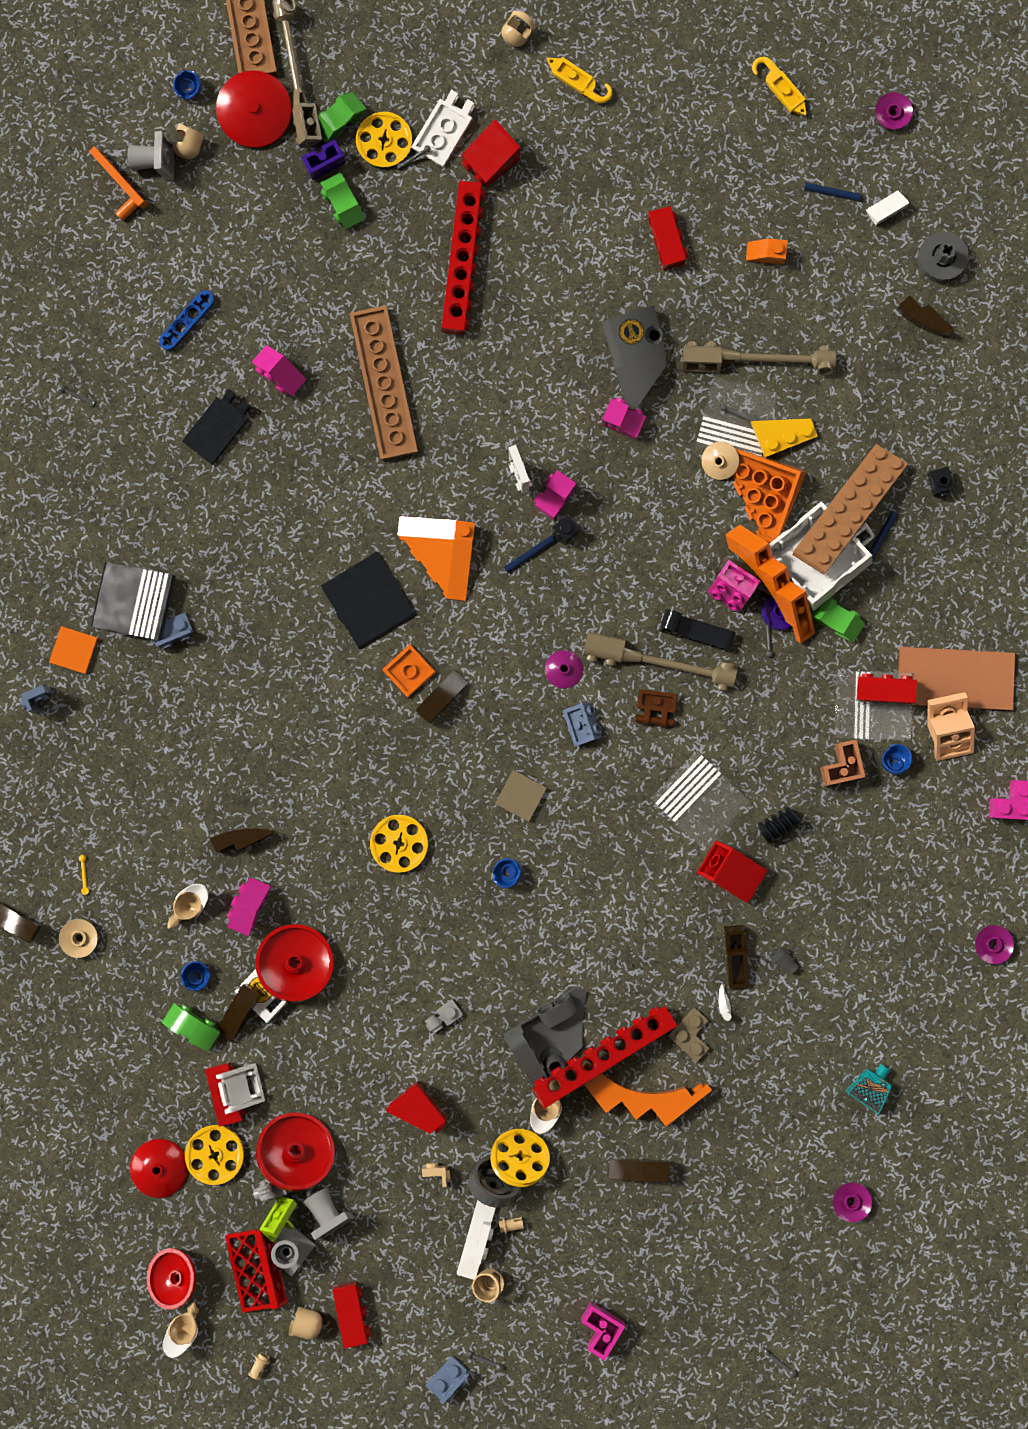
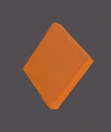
M61 626L49 663L87 674L98 638Z
M411 644L382 669L407 698L436 673Z

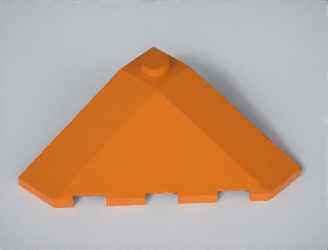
M735 448L739 455V466L733 475L735 479L733 484L738 495H742L747 505L744 508L749 519H754L759 526V530L756 531L757 536L772 542L781 535L802 486L806 471Z
M400 517L398 537L407 543L411 549L409 551L418 562L421 561L427 569L426 573L434 583L437 582L444 591V596L447 599L466 601L475 523Z

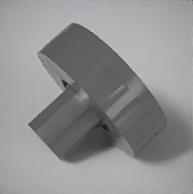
M945 231L937 232L926 238L921 245L917 255L918 267L921 273L930 281L936 283L951 282L958 278L966 268L969 258L968 249L963 240L956 234Z
M491 1156L480 1159L469 1176L468 1184L470 1191L478 1201L489 1207L503 1208L509 1206L521 1189V1187L503 1182L495 1174L491 1165ZM502 1162L498 1165L502 1171L509 1169L507 1163ZM519 1172L516 1173L517 1179L521 1180Z

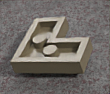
M693 1007L668 1034V1037L697 1063L709 1049L696 1036L708 1020Z

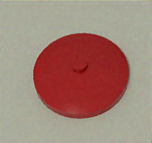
M245 71L233 76L224 84L217 98L216 113L222 130L233 142L248 148H262L275 143L285 134L292 118V104L287 90L274 76L262 71Z
M300 924L281 926L269 933L261 942L255 961L257 977L263 988L273 997L286 1002H302L318 995L328 984L334 964L333 953L327 940L315 929Z
M298 1112L282 1114L271 1120L262 1130L256 1145V1160L263 1176L274 1186L293 1192L308 1190L318 1185L329 1173L335 1155L334 1142L325 1125L311 1115Z

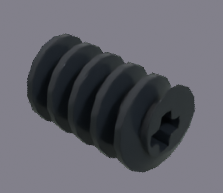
M786 806L784 808L785 813L779 810L778 817L775 814L771 815L772 821L765 818V825L762 822L758 823L759 831L768 845L769 838L773 842L776 841L775 835L782 838L781 831L789 834L788 827L795 830V823L802 826L799 817L793 809L791 810Z

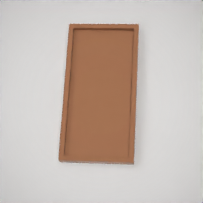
M899 647L898 679H901V676H913V680H917L915 705L928 706V700L966 692L968 697L967 708L1013 710L1015 653Z

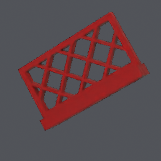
M260 1228L225 1235L242 1312L268 1308L277 1309L288 1303L280 1267L276 1266L271 1258V1251L275 1243L271 1242L259 1230ZM253 1234L256 1239L255 1246L247 1241L250 1235ZM236 1237L242 1242L239 1249L233 1245L232 1238ZM245 1245L252 1250L249 1257L241 1252ZM255 1253L260 1257V1265L252 1260ZM239 1256L246 1261L243 1268L237 1263ZM249 1264L256 1269L254 1276L246 1271ZM259 1273L264 1276V1285L256 1279ZM243 1275L250 1280L248 1287L242 1284L241 1279ZM253 1284L261 1289L258 1296L251 1291ZM264 1292L269 1296L270 1303H266L261 1299ZM247 1295L255 1300L252 1306L247 1307Z

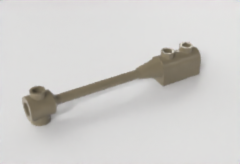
M273 0V17L277 22L282 23L294 86L292 109L294 118L292 123L296 128V142L300 148H310L317 145L322 140L316 103H308L301 88L290 28V21L294 19L293 10L296 4L294 0Z
M690 341L687 343V346H683L682 372L720 373L721 365L757 361L812 363L813 367L818 369L820 375H830L835 369L836 351H831V348L825 345L816 350L812 356L748 354L717 347L715 342H708L706 346H698L696 341Z
M588 632L583 655H587V660L597 662L598 658L605 659V664L616 666L617 662H645L712 677L714 684H718L717 688L728 691L729 687L733 688L737 674L735 664L721 662L720 665L712 670L645 655L639 651L624 647L626 642L624 639Z

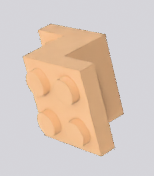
M966 692L928 700L927 725L934 741L936 761L974 753L975 727L967 711L968 697Z

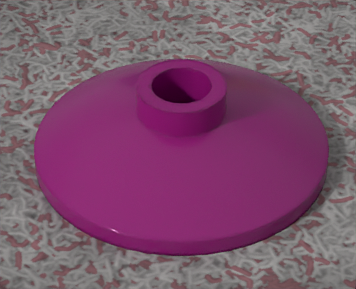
M896 92L883 95L875 107L877 121L883 127L891 130L905 127L913 114L910 100L903 94ZM893 110L896 112V115L892 116L889 112Z
M562 650L555 652L548 658L545 665V674L552 685L558 688H570L581 679L583 665L576 654ZM561 666H567V672H562L560 670Z
M987 926L979 931L975 939L976 953L983 961L990 964L1005 962L1011 956L1014 949V941L1011 934L1001 926ZM991 941L996 942L995 948L990 947L989 944Z
M849 1182L841 1185L835 1191L833 1208L841 1219L847 1222H858L869 1214L872 1207V1198L869 1191L863 1185ZM849 1198L855 1199L853 1205L848 1204Z

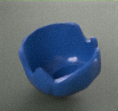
M183 70L175 76L173 87L180 98L191 100L200 94L202 83L198 74L194 71ZM193 87L191 91H184L185 89Z
M902 744L890 745L882 756V766L893 775L905 773L912 763L911 751Z
M510 858L498 861L492 870L493 881L501 888L515 886L522 876L519 863ZM504 869L508 872V874L510 875V877H508V876H506V875L504 874V872H503Z
M192 961L186 964L181 971L182 984L191 991H199L205 988L210 980L209 968L199 961ZM194 972H198L201 975V980L194 974Z

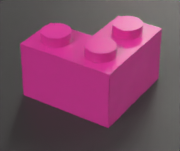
M267 345L252 361L257 367L255 371L271 383L274 381L277 384L275 388L282 394L286 392L293 396L307 380L282 354Z
M611 398L603 416L602 425L637 440L646 416L643 415L644 412L636 408L630 410L629 405H626L627 402L623 399L616 398L614 400Z
M558 470L555 474L551 473L545 481L546 490L544 493L540 492L534 500L536 502L535 508L553 521L576 489V483Z
M1010 781L1009 799H990L989 818L1028 820V781Z
M249 877L246 884L242 883L238 891L239 896L235 895L231 903L233 908L230 909L227 919H230L228 928L249 936L256 924L259 912L268 897L271 886Z
M590 1301L581 1316V1323L595 1331L587 1344L588 1351L605 1361L624 1330L625 1323Z

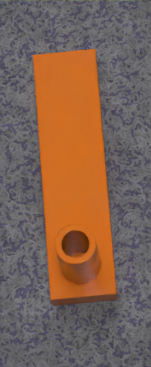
M94 146L89 151L131 197L115 212L122 221L138 206L144 210L149 205L99 149Z

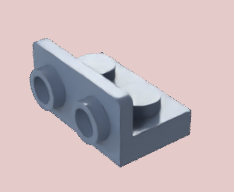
M186 613L166 620L162 640H155L157 648L165 650L171 648L176 641L180 640V643L191 639L190 636L194 632Z
M41 685L21 694L23 698L21 699V704L24 710H28L31 713L40 712L36 702L41 703L48 700L49 695L53 694L49 686Z
M590 702L581 703L562 710L574 746L602 738L601 727L596 722L595 709Z
M452 1355L425 1386L440 1399L439 1402L442 1405L445 1401L449 1403L456 1395L454 1391L459 1386L462 1388L469 1381V1370Z

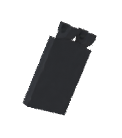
M230 389L226 391L222 400L216 397L182 440L184 444L211 465L215 463L247 423V419L244 416L251 409V406L244 400L238 409L234 407L231 402L237 395Z

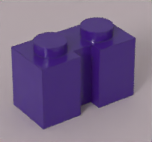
M335 140L321 146L322 152L317 154L314 150L301 157L312 181L345 164L344 155Z

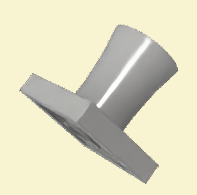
M162 131L155 132L154 146L129 145L127 153L128 163L133 172L154 168L165 180L174 181L175 153L173 151V142Z
M327 1188L316 1192L303 1202L321 1226L311 1233L314 1240L324 1239L355 1219L351 1212L338 1214Z
M283 1227L274 1242L275 1245L271 1251V1258L276 1266L292 1276L316 1244L294 1227L291 1230ZM288 1248L290 1250V1254L286 1253L284 1249Z

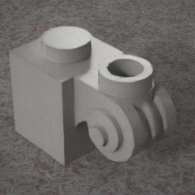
M265 1178L260 1182L259 1187L253 1190V1195L257 1201L269 1202L291 1191L280 1189Z

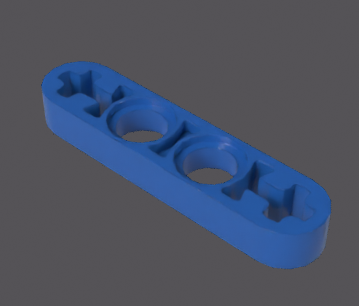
M204 290L198 293L160 336L159 343L164 350L171 351L175 349L210 310L215 301L211 292ZM209 296L210 302H204L201 305L203 308V310L201 311V309L195 304L198 302V304L200 305L203 302L202 297ZM192 309L198 310V316L194 319L188 316L189 311ZM180 323L186 325V329L182 333L176 331V326ZM173 331L178 336V339L174 336L171 339L172 345L167 344L165 346L164 339H170L173 336L170 332Z

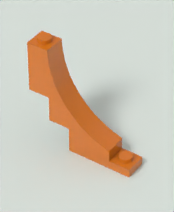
M741 525L725 534L729 549L747 563L768 588L778 604L785 621L793 626L796 641L802 643L814 635L815 630L806 591L791 582L788 567L772 557L769 543Z
M587 1062L582 1065L586 1071L592 1069V1065ZM603 1073L584 1084L606 1113L622 1101L636 1120L652 1108L665 1126L669 1125L712 1091L707 1083L703 1085L699 1083L692 1089V1094L684 1086L665 1092H642L624 1087Z

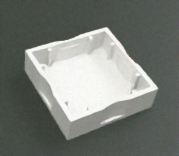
M822 502L800 518L791 529L783 532L769 544L772 557L788 567L791 582L806 591L809 607L813 611L872 564V554L855 536L826 575H823L792 555L795 548L827 508Z

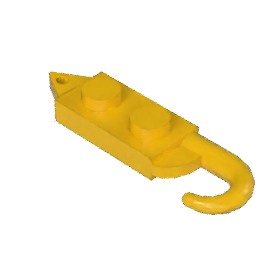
M561 57V59L547 58V62L552 70L551 75L580 94H584L599 104L606 103L611 99L613 92L609 84H605L608 90L607 95L601 97L593 92L596 83L591 75L564 57Z
M757 58L752 65L753 73L758 75L757 65L760 63L765 64L770 69L766 77V83L770 90L790 113L794 112L806 116V99L770 58Z

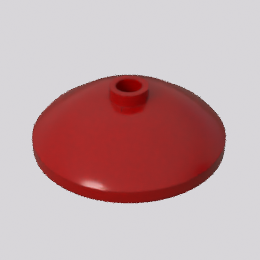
M153 1139L142 1144L135 1151L130 1163V1175L134 1185L143 1194L153 1198H164L176 1193L183 1186L188 1175L183 1150L174 1142L166 1139ZM154 1167H159L160 1173H155Z
M176 1248L164 1249L155 1255L149 1265L147 1272L149 1294L153 1301L164 1309H177L185 1305L193 1295L196 1285L194 1264L190 1257L182 1250Z

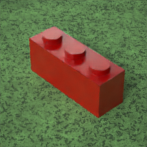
M668 206L648 212V221L663 270L684 265L686 258H688L686 247H682L681 244L683 237L681 230L676 227L678 221L675 211L672 212L671 207Z
M863 673L862 677L858 676L856 701L915 705L917 680H913V676H901V679H895L893 675H881V678L874 677V674Z
M230 1062L205 1069L219 1127L242 1121L244 1119L243 1116L246 1115L245 1108L225 1114V1109L229 1107L228 1105L223 1106L218 1086L222 1079H217L216 1075L234 1070L235 1067L231 1066Z
M357 1281L334 1286L332 1292L344 1349L367 1344L368 1337H371L369 1325H365L364 1318L367 1317L365 1305L361 1306L360 1298H363L361 1286H357Z

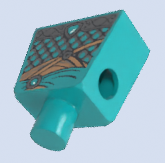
M882 1064L879 1065L875 1073L865 1069L845 1092L879 1115L892 1086L884 1081L890 1070Z

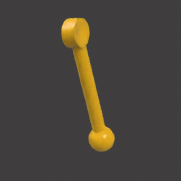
M80 855L79 861L81 862L83 879L81 892L83 895H87L89 893L85 868L87 858L85 855Z

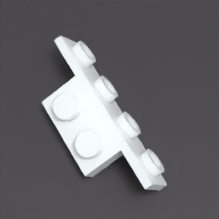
M478 1200L457 1270V1275L473 1280L476 1278L481 1260H486L488 1248H485L487 1240L491 1241L494 1229H491V1222L495 1208L484 1205Z

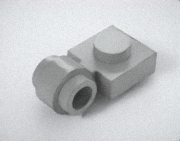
M451 999L436 1010L440 1015L439 1017L432 1015L425 1020L426 1027L429 1031L436 1033L443 1027L441 1025L442 1021L449 1026L463 1014L453 999Z

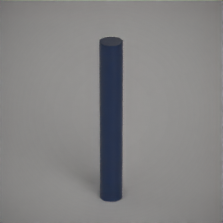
M805 183L804 190L855 201H860L861 197L860 193L811 183Z
M891 511L869 551L872 554V561L898 516L896 512Z
M549 536L506 565L504 569L507 573L511 572L554 543L555 540L552 536Z

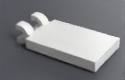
M453 90L450 91L445 101L439 99L411 146V149L419 153L426 145H429L431 151L424 153L423 156L443 168L473 119L469 115L475 107L474 103L468 99L462 109L455 106L454 104L459 97L458 93Z
M516 445L508 447L511 464L509 468L517 479L516 487L518 492L521 491L522 494L527 493L529 488L532 487V483L527 476L524 462L521 460Z

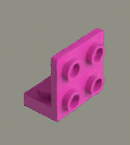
M728 560L709 588L708 593L714 599L725 603L729 609L739 613L760 583V580Z

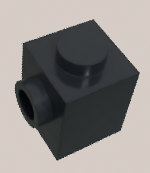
M949 466L930 471L927 474L933 496L939 495V498L951 495L950 492L955 489Z
M566 515L552 527L554 532L552 535L559 543L562 541L565 545L579 533V528Z

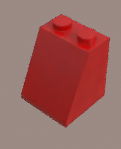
M495 119L464 151L461 164L466 171L469 172L471 170L473 172L476 182L482 183L487 188L520 160V146Z
M716 840L698 869L697 874L748 904L749 900L753 898L758 885L764 880L767 870L734 848Z
M419 1081L414 1083L386 1107L388 1113L429 1134L434 1131L438 1133L446 1124L447 1116Z

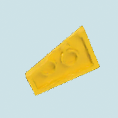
M811 419L751 422L764 457L818 436Z

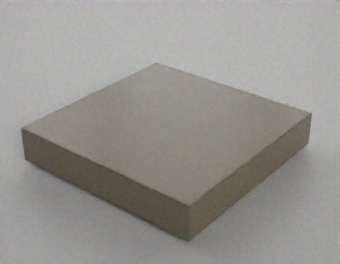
M513 770L495 804L529 822L547 788Z

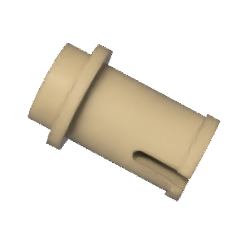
M522 1217L504 1220L503 1218L502 1221H499L501 1233L507 1234L509 1231L524 1229Z
M259 1352L255 1356L256 1361L249 1372L250 1377L256 1380L261 1379L266 1365L270 1363V1357L267 1354Z

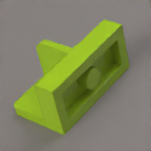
M282 1196L278 1197L259 1229L271 1242H275L283 1227L291 1230L294 1229V1225L288 1219L297 1203L293 1199Z

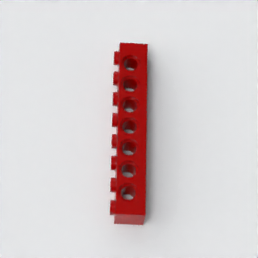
M459 180L441 327L443 333L465 335V330H469L470 318H467V311H471L472 307L469 293H473L474 281H471V276L476 273V263H473L474 256H478L479 245L475 243L476 238H480L481 226H478V219L482 220L483 215L480 201H484L485 190L482 189V183ZM468 200L475 202L473 206H467L465 203ZM467 218L473 220V222L469 225L463 223V221ZM463 237H469L471 241L468 243H463L461 239ZM467 255L469 259L463 262L459 260V257ZM460 273H464L467 276L464 280L457 279V275ZM456 292H463L465 294L460 299L454 296ZM455 310H460L462 315L454 317L452 313Z
M656 1006L649 1011L650 1015L646 1018L640 1016L632 1021L634 1025L627 1029L624 1026L616 1031L617 1036L612 1039L608 1036L601 1040V1046L596 1049L593 1046L583 1052L585 1054L583 1057L578 1059L576 1056L569 1060L567 1067L562 1069L559 1066L550 1072L552 1076L546 1080L543 1076L535 1081V1086L531 1090L542 1108H547L674 1029L677 1024L665 1006L662 1008ZM648 1021L656 1023V1030H651L648 1027ZM632 1031L640 1033V1040L632 1038ZM616 1041L623 1042L624 1050L616 1048ZM600 1051H605L608 1054L606 1061L600 1059ZM583 1061L591 1063L592 1069L590 1071H586L583 1068ZM567 1071H572L575 1074L574 1081H569L566 1078ZM551 1081L558 1083V1091L550 1089L549 1083Z

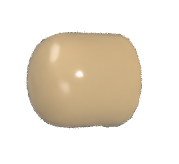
M513 11L502 27V37L509 45L520 47L524 45L535 30V24L524 12ZM515 16L526 22L530 29L526 28L523 34L519 33L516 29L521 23Z
M178 124L176 132L183 137V142H173V151L183 159H194L200 152L204 135L182 124Z
M485 1269L473 1280L472 1290L474 1295L479 1300L488 1303L496 1300L504 1288V1278L495 1269Z
M298 1307L295 1320L291 1321L289 1327V1335L309 1340L315 1339L322 1328V1316L317 1311Z

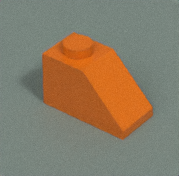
M768 238L748 242L746 261L783 265L786 260L788 240Z

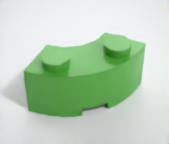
M353 92L339 95L336 102L329 109L318 114L321 136L325 143L336 139L343 133L342 128L350 122L353 125L365 112L366 107Z
M341 173L320 183L323 188L320 192L324 200H329L335 211L333 216L338 225L342 223L346 230L365 219L359 204Z
M832 597L816 610L810 609L814 621L822 626H828L835 631V634L853 643L865 625L860 619V614L853 610L849 612L842 608Z
M174 1003L162 1023L177 1035L180 1033L188 1038V1042L208 1052L220 1033L214 1027L216 1024L208 1018L203 1020L192 1013L193 1009L185 1004L180 1006Z

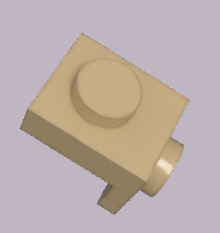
M430 1162L422 1167V1177L442 1176V1187H447V1182H450V1170H446V1165L438 1166L437 1162Z

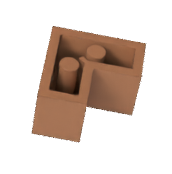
M857 739L835 744L838 763L820 768L824 786L864 778L865 773Z

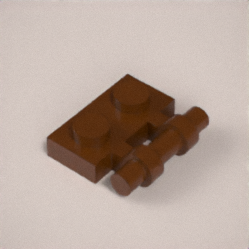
M639 689L637 709L644 710V715L636 714L635 722L643 723L642 725L656 724L660 725V727H673L674 719L667 718V713H675L677 694ZM650 711L661 712V717L650 716Z

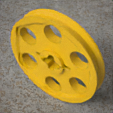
M377 112L368 116L360 124L356 134L357 149L368 163L378 167H391L400 163L408 155L412 146V133L408 124L400 116L391 112ZM375 119L382 120L383 125L380 128H375L372 125ZM399 122L401 124L400 130H392L391 124ZM386 131L387 140H389V142L387 141L384 144V149L382 151L383 146L382 142L379 139H383V136L385 135ZM368 133L371 136L370 141H361V135ZM400 139L408 141V145L405 148H400L397 145ZM374 150L378 153V156L375 159H369L367 153ZM393 153L396 155V160L388 162L385 159L386 155Z
M392 815L380 821L374 828L370 839V849L375 861L384 869L391 872H407L417 867L425 858L428 849V838L424 828L417 820L406 815ZM391 820L399 822V828L395 831L390 830L388 827ZM410 824H415L418 827L417 834H408L407 827ZM402 832L401 839L405 844L404 847L401 846L398 849V854L396 855L397 846L394 844V841H398ZM380 833L386 837V841L382 845L375 842L376 835ZM417 842L423 845V851L419 854L414 853L412 850L413 845ZM383 852L390 853V862L383 863L380 856ZM404 856L410 860V865L406 868L401 867L399 864L400 858Z
M210 1125L198 1130L190 1138L185 1150V1162L189 1172L198 1181L208 1185H219L228 1182L239 1172L244 1161V1147L240 1138L234 1131L225 1126ZM212 1130H218L221 1133L219 1140L211 1139L210 1133ZM200 1139L203 1141L204 1146L201 1150L194 1148V1140ZM234 1140L237 1143L235 1151L228 1150V1141ZM211 1150H214V1152H219V1155L217 1156L218 1161L215 1158H210V1155L212 1154ZM194 1159L202 1161L203 1166L201 1169L198 1170L192 1166ZM228 1160L236 1162L235 1170L230 1171L226 1168ZM211 1169H216L219 1172L218 1179H210L209 1171Z
M512 1129L503 1133L497 1138L491 1151V1165L495 1174L503 1182L512 1186L527 1187L539 1182L544 1177L549 1166L550 1154L546 1143L541 1137L529 1130ZM522 1136L525 1141L522 1144H518L515 1142L514 1137ZM504 1144L508 1147V1151L500 1152L498 1146ZM533 1145H538L541 1147L542 1151L540 1153H535L532 1151L531 1147ZM518 1154L521 1155L523 1161H519V1158H517ZM502 1162L507 1163L509 1169L502 1171L498 1165ZM534 1163H539L542 1165L543 1169L541 1171H535L532 1168V1165ZM516 1173H525L526 1179H517Z

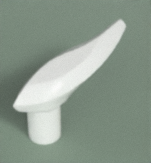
M723 984L719 991V1009L722 1017L729 1021L731 1019V1006L725 991V984Z

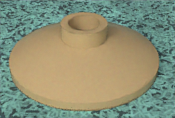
M715 442L709 445L703 452L702 467L711 478L724 480L734 475L737 471L739 455L731 444ZM718 457L722 459L720 465L716 463Z
M74 919L67 922L59 934L61 949L67 955L74 958H82L93 952L98 942V934L95 927L83 919ZM79 934L83 936L81 942H78L76 939Z

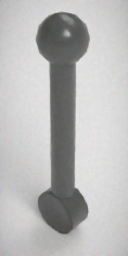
M426 145L422 151L408 160L397 165L398 170L424 153H429L431 147Z
M64 385L59 386L60 392H66L86 402L89 406L95 405L93 399H87L66 389Z
M721 404L720 406L722 411H728L749 421L750 424L752 421H757L756 418L747 417L729 408L726 404Z
M766 624V656L771 658L773 652L771 651L770 627Z
M764 1348L762 1352L785 1369L790 1377L796 1376L795 1370L788 1368Z
M472 1351L465 1353L467 1358H474L503 1371L505 1367L474 1355Z

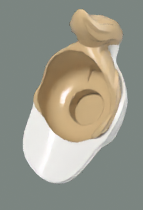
M192 884L178 893L173 906L174 914L168 921V929L179 925L181 920L195 918L203 911L208 901V890L204 885Z
M551 1081L549 1083L552 1091L559 1090L557 1082ZM538 1099L534 1100L531 1108L530 1124L536 1133L543 1134L551 1130L561 1114V1101L558 1100L543 1109Z
M195 1302L188 1305L187 1313L175 1317L166 1331L163 1340V1350L170 1358L182 1355L197 1337L198 1326L195 1318L199 1313V1309Z

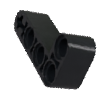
M669 609L665 610L659 629L661 632L668 631L671 632V635L681 638L682 636L688 637L691 641L704 642L708 646L725 651H731L736 635L734 631L684 617L682 613Z

